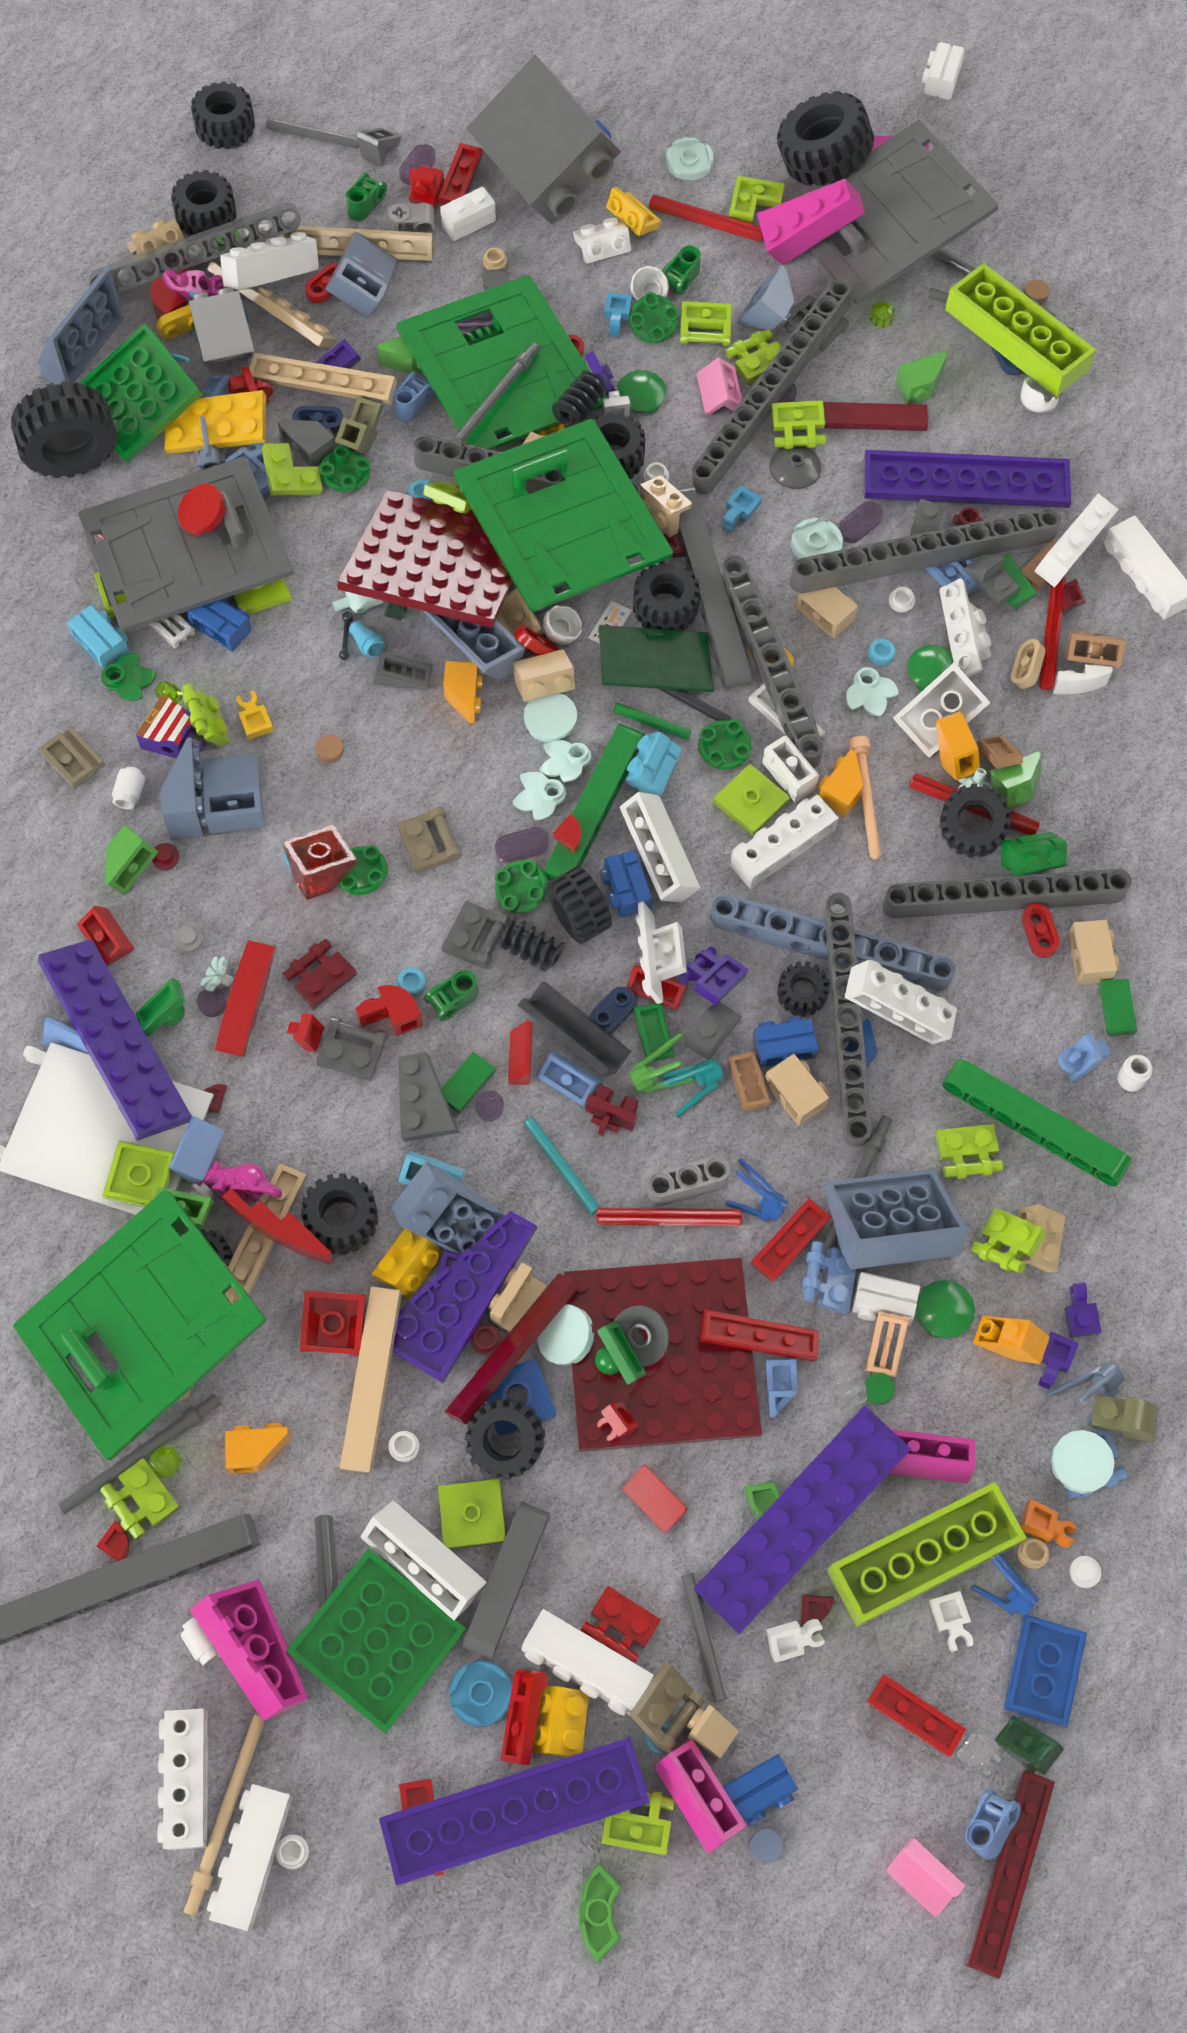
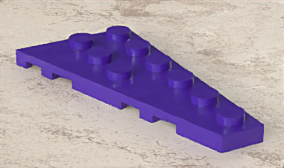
M509 1211L485 1232L476 1244L459 1255L460 1258L449 1267H445L399 1310L392 1353L444 1384L487 1313L492 1299L499 1293L506 1277L514 1268L538 1227L514 1212Z

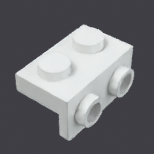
M608 218L602 224L595 226L593 224L583 225L580 227V230L573 231L574 241L582 248L583 258L586 263L631 251L628 227L617 218Z

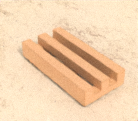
M883 1311L878 1312L866 1371L896 1377L909 1317H900L892 1313L886 1314ZM888 1321L879 1366H875L874 1362L883 1322ZM897 1323L901 1325L891 1369H888L885 1366L894 1326Z

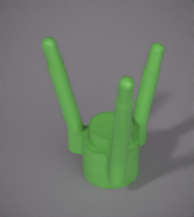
M681 1033L670 1039L643 1061L633 1065L635 1070L630 1071L629 1074L638 1093L645 1091L647 1094L654 1090L684 1085L695 1081L694 1077L669 1086H664L663 1082L653 1084L658 1081L657 1076L681 1066V1061H676L657 1070H653L652 1066L645 1067L682 1039L683 1035Z

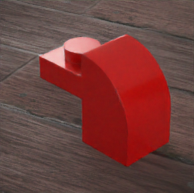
M419 165L418 169L411 168L409 174L411 186L410 203H428L433 208H436L438 206V195L445 181L443 170Z
M184 269V270H182L180 273H178L177 275L180 276L182 273L187 272V270ZM160 277L153 282L150 295L157 319L186 306L185 298L166 286Z
M399 986L377 987L379 998L366 999L359 1006L355 1007L357 1019L361 1027L388 1017L396 1036L423 1026L422 1016L414 998L407 990Z

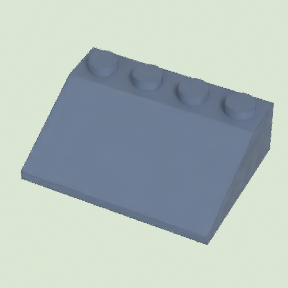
M106 266L48 338L38 360L44 379L55 384L67 381L73 384L123 321L124 317L110 267Z
M934 1169L828 1181L825 1183L839 1246L850 1270L961 1255L968 1230Z

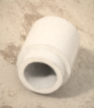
M126 767V769L119 770L112 791V802L117 807L131 810L139 803L146 780L139 769Z
M1142 1055L1128 1057L1118 1071V1083L1127 1091L1134 1092L1142 1089L1152 1074V1065Z
M195 1617L182 1626L184 1631L180 1636L196 1662L200 1661L204 1667L220 1658V1655Z

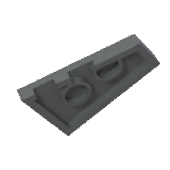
M424 1052L398 1057L401 1139L407 1142L460 1133L451 1116L449 1104L445 1100L440 1088L441 1084L430 1056Z

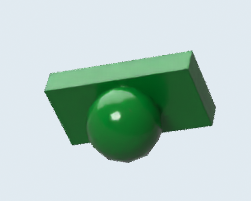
M171 978L135 1013L146 1036L149 1037L162 1024L174 1026L184 1018L185 1008L183 1003L186 1001L179 980Z
M613 1322L597 1330L605 1346L598 1350L595 1358L596 1367L601 1373L614 1375L621 1372L627 1385L646 1375L644 1368L618 1323Z

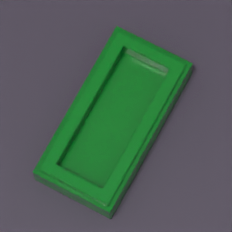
M1129 979L1101 980L1099 982V990L1107 1036L1136 1034L1137 1026Z
M661 1003L633 1008L645 1058L671 1039ZM673 1046L652 1062L674 1057Z
M472 1052L441 1089L449 1106L460 1114L496 1072V1068L475 1052Z

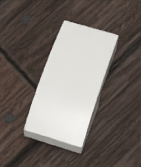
M1086 664L1082 673H1076L1072 670L1058 671L1055 685L1053 686V694H1078L1104 687L1111 676L1112 667Z

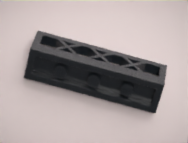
M541 982L531 998H523L518 1004L522 1010L604 1076L616 1074L632 1052L547 982Z

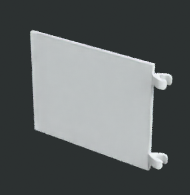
M50 1043L47 1052L27 1046L23 1056L26 1057L28 1062L41 1066L7 1146L3 1147L0 1145V1172L136 1215L144 1207L108 1200L102 1197L118 1141L176 1153L188 1123L137 1141L89 1054L54 1043ZM172 1081L191 1115L204 1121L214 1094ZM174 1171L172 1172L168 1189L177 1191L182 1177Z

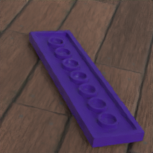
M865 450L864 498L920 501V499L931 502L1069 508L1071 505L1070 459Z
M92 939L39 954L38 963L79 1034L82 1043L136 1140L139 1141L189 1123L192 1118L191 1113L145 1032L142 1030L141 1025Z
M864 1405L694 1587V1590L740 1634L909 1453L911 1448Z
M629 1737L380 1817L379 1822L395 1884L398 1886L650 1804V1800L632 1740Z

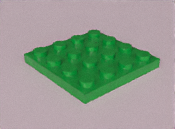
M146 323L140 326L80 382L85 387L90 386L97 390L108 402L117 431L115 450L127 463L203 395L201 390Z
M368 1548L286 1652L386 1734L465 1632L466 1628L448 1616L424 1593Z

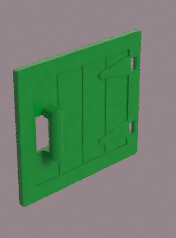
M530 275L396 323L398 333L458 432L513 367L514 360L518 355L525 352L533 342L539 344L540 350L532 359V364L526 371L520 373L464 442L468 445L495 450L528 437L530 432L539 433L562 424L555 418L552 412L553 404L575 382L582 371L591 372ZM490 311L494 316L492 324L466 334H462L456 325L457 322ZM605 395L603 398H600L599 403L594 405L593 410L588 413L603 408V399H608ZM504 431L509 433V436L497 439L496 434Z
M593 419L453 471L454 479L530 612L538 611L673 556V550ZM555 469H559L565 481L528 494L525 489L527 480ZM638 555L641 557L642 561L629 565L628 559ZM567 585L569 590L555 594V588Z
M165 1189L18 1319L13 1327L102 1456L110 1461L259 1329L267 1319L172 1193ZM180 1220L189 1229L182 1236L174 1227ZM231 1286L240 1297L233 1304L225 1295ZM95 1333L99 1335L120 1365L114 1373L105 1370L86 1343ZM70 1355L73 1356L96 1388L92 1392L69 1361L68 1357Z

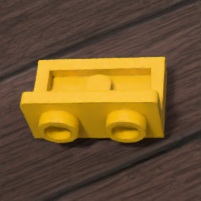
M618 187L611 189L606 208L637 236L659 229L661 220L630 192L623 193Z
M404 1228L374 1269L372 1275L378 1281L402 1291V1296L410 1300L437 1264L443 1252L434 1242Z
M547 1686L541 1692L533 1753L570 1757L583 1752L589 1696L581 1690L559 1686Z

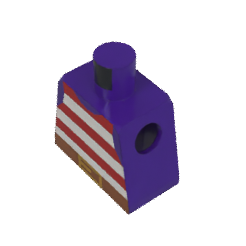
M163 694L136 733L141 749L176 759L187 738H192L194 748H199L200 752L204 750L207 741L204 739V736L198 735L196 728L191 725L189 718L191 713Z

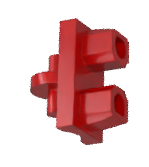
M242 367L240 376L228 379L230 394L263 390L266 394V404L269 402L268 398L273 394L272 386L269 383L262 382L260 379L254 383L249 367Z

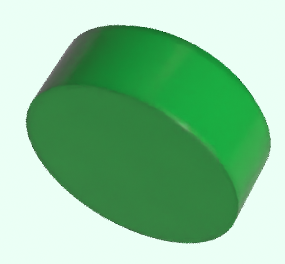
M872 1374L864 1383V1396L872 1404H886L894 1395V1382L886 1374Z

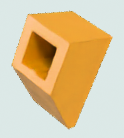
M446 661L443 684L445 699L469 723H475V714L481 713V697H477V690L483 689V673H478V667L473 662Z
M957 712L936 720L941 767L956 781L975 774L976 770L980 768L979 751L963 713Z
M852 749L845 757L841 755L833 766L834 772L830 777L825 775L818 786L820 790L819 796L830 809L844 818L860 799L863 789L856 752Z
M982 1316L973 1343L976 1346L1015 1361L1041 1364L1050 1336L1030 1320Z
M281 1423L265 1424L263 1429H252L250 1425H239L233 1427V1431H225L226 1469L229 1474L261 1472L291 1440V1433L288 1427H283Z

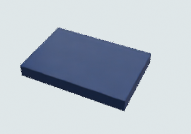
M1027 1614L1023 1616L1003 1710L1067 1728L1087 1632Z

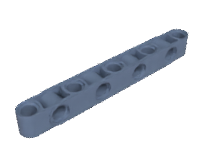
M723 894L714 899L710 919L715 927L737 933L746 938L828 961L825 921ZM726 909L730 913L724 915L719 913L718 910ZM778 924L781 925L784 929L776 930L772 927V925ZM854 930L857 965L867 960H873L880 963L883 968L902 975L903 979L914 985H920L935 991H943L951 984L956 970L955 964L951 959L926 952L917 947ZM842 931L833 933V937L838 941L847 939V935ZM887 955L892 961H884L880 956ZM840 958L835 961L837 964L850 966L846 959ZM935 971H942L947 977H940Z

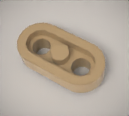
M1037 639L1027 640L1018 649L1011 673V680L1020 689L1033 686L1039 677L1045 655V647Z

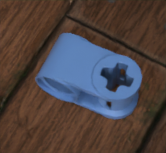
M415 371L411 372L406 380L394 391V415L401 421H409L415 418L417 413L435 395L429 382L420 378L419 374Z
M987 1789L983 1793L965 1832L966 1841L981 1858L993 1859L999 1855L1011 1829L1019 1818L1020 1804L1015 1801L1008 1802L996 1796V1792L991 1789ZM990 1834L987 1843L978 1845L982 1835Z

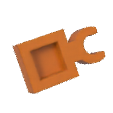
M1030 1499L1025 1504L1020 1527L1024 1532L1046 1543L1054 1538L1058 1545L1068 1548L1074 1542V1539L1068 1537L1064 1532L1071 1535L1077 1529V1526L1071 1521L1061 1522L1057 1520L1059 1512L1033 1499Z

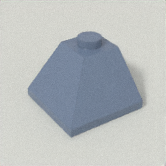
M783 265L779 266L758 286L737 322L741 326L773 330L779 323L784 325L790 318L792 312L789 310L794 303V298L786 268Z

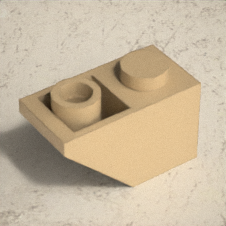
M711 1705L705 1711L698 1708L686 1726L691 1730L687 1738L689 1740L693 1739L697 1746L717 1761L721 1759L739 1732Z

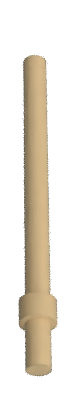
M253 1716L198 1872L194 1871L190 1884L193 1886L183 1911L186 1914L196 1917L204 1892L210 1888L213 1879L210 1875L265 1723L260 1716Z

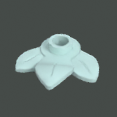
M865 667L855 674L854 684L848 688L846 693V702L851 710L863 706L869 714L882 716L886 710V698L896 697L899 692L896 684L891 679L880 677L875 669ZM864 680H868V681H870L871 683H870V684H867V683H864L863 681H864Z
M565 740L548 742L543 747L550 758L540 767L539 771L548 777L560 776L564 783L574 781L581 775L582 768L590 763L591 752L582 743L570 744Z
M523 773L520 775V780L525 790L515 797L513 805L522 811H533L534 820H544L554 813L555 807L565 800L566 788L560 781L548 779L543 773ZM556 792L557 795L549 796L548 793Z

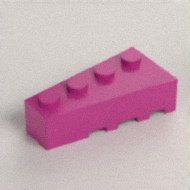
M843 179L759 212L757 216L767 252L784 265L863 215L865 209L860 193L846 179Z
M260 1579L207 1595L189 1609L263 1721L287 1713L308 1699L292 1657L286 1652L288 1649Z

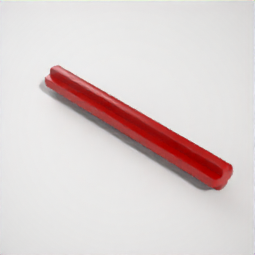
M656 194L651 196L649 202L650 209L757 242H762L763 240L760 226Z
M1065 576L1055 587L1050 586L1044 638L1045 655L1039 681L1041 690L1051 691L1055 685L1063 614L1061 591L1066 584Z
M918 773L913 775L910 782V788L944 802L949 799L952 792L959 791L956 788ZM970 807L965 809L991 820L990 815L982 808ZM1010 810V828L1028 835H1035L1040 826L1039 821Z
M597 1208L596 1222L598 1225L741 1226L742 1211L740 1209Z

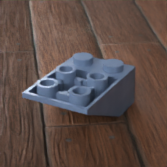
M355 231L325 290L368 317L379 304L389 284L397 259Z
M192 738L186 739L161 788L162 817L171 840L204 837L203 826H208L203 805V761H201L200 749L194 748Z
M258 753L203 759L204 809L210 833L265 827Z
M427 1161L392 1205L393 1212L400 1226L458 1254L463 1253L467 1248L470 1249L483 1237L485 1232L504 1217L503 1212L461 1181Z

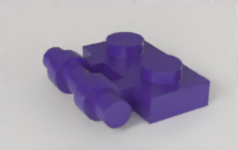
M710 946L706 950H701L695 956V960L692 963L686 964L687 972L680 974L678 981L683 985L689 981H696L693 990L716 1006L746 977L749 969L727 954L719 959L716 957V949ZM707 967L709 968L707 972L702 969Z

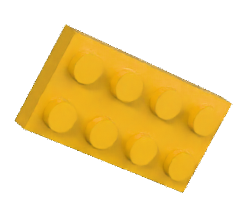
M261 390L198 398L165 429V451L168 454L202 450L204 444L200 422L201 416L205 417L209 445L225 448L266 443V394Z

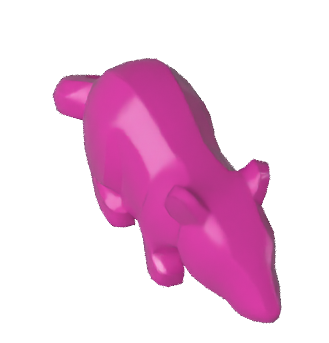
M170 269L163 273V280L166 286L178 292L184 298L192 300L193 297L189 295L190 292L197 294L208 293V297L218 295V290L229 288L224 286L221 275L208 278L205 276L204 271L200 270L187 271L180 276Z
M216 1161L212 1168L208 1169L202 1182H195L198 1186L204 1183L212 1191L220 1192L218 1195L220 1200H223L222 1196L230 1188L244 1202H256L263 1193L279 1199L282 1196V1191L267 1180L263 1170L252 1163L242 1164L234 1168H222L220 1162Z

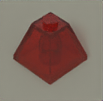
M334 824L282 841L294 880L306 900L333 892L356 864L355 856Z

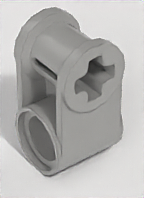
M428 203L394 204L389 208L388 216L391 220L389 231H399V224H401V231L435 233V215L432 205Z

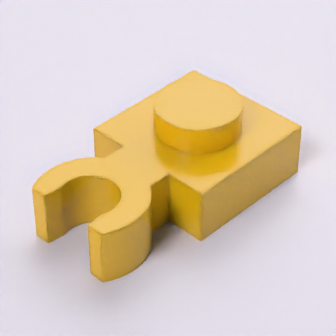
M250 691L252 699L249 702H243L240 695L236 697L238 707L242 710V712L238 713L248 740L274 732L264 704L258 706L257 695L254 691Z

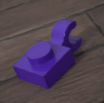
M1085 1282L1073 1283V1286L1069 1287L1073 1305L1064 1308L1069 1336L1072 1338L1099 1335L1102 1330L1097 1304H1087V1287Z
M1052 1331L1048 1334L1050 1338L1041 1361L1046 1364V1367L1038 1383L1039 1386L1050 1390L1051 1385H1054L1059 1370L1064 1373L1069 1371L1079 1343Z

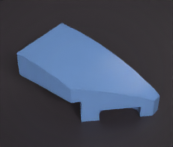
M796 1359L765 1360L770 1418L775 1417L798 1390Z

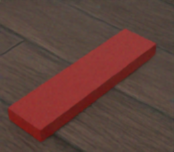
M704 1310L701 1318L700 1342L815 1362L818 1359L819 1330Z

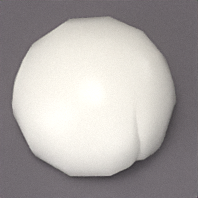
M645 266L638 269L632 276L631 292L637 301L649 292L665 298L668 296V280L659 268Z
M1031 377L1026 378L1020 394L1022 404L1028 410L1037 413L1052 411L1058 404L1059 396L1055 397L1039 383L1032 384Z
M555 605L544 616V633L555 644H570L582 633L581 619L578 613L569 606Z

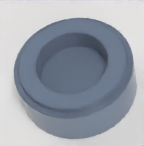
M769 1828L757 1831L750 1840L751 1854L761 1863L767 1864L776 1861L783 1852L781 1836Z

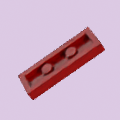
M463 143L459 144L438 195V204L446 205L468 194L483 157V148Z
M808 1198L754 1257L751 1265L774 1283L830 1221L831 1216Z
M885 1674L881 1676L866 1702L947 1758L952 1756L966 1731V1728Z

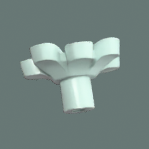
M978 768L975 774L958 780L962 783L959 788L964 785L968 788L971 784L977 783V787H983V784L989 786V790H992L991 784L986 782L987 772L983 768Z
M214 957L212 959L211 965L213 968L208 967L205 973L207 977L201 980V986H204L205 990L212 992L220 983L227 987L232 984L233 977L225 973L228 964L226 958L221 957L219 959Z

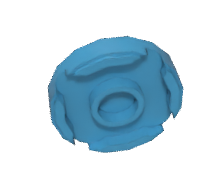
M486 1660L472 1662L463 1666L455 1674L449 1688L450 1703L455 1714L464 1723L474 1727H488L499 1722L507 1714L512 1684L507 1673L499 1665Z

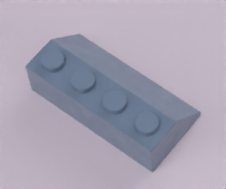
M423 611L486 675L501 680L514 673L513 662L523 658L525 648L497 620L493 628Z

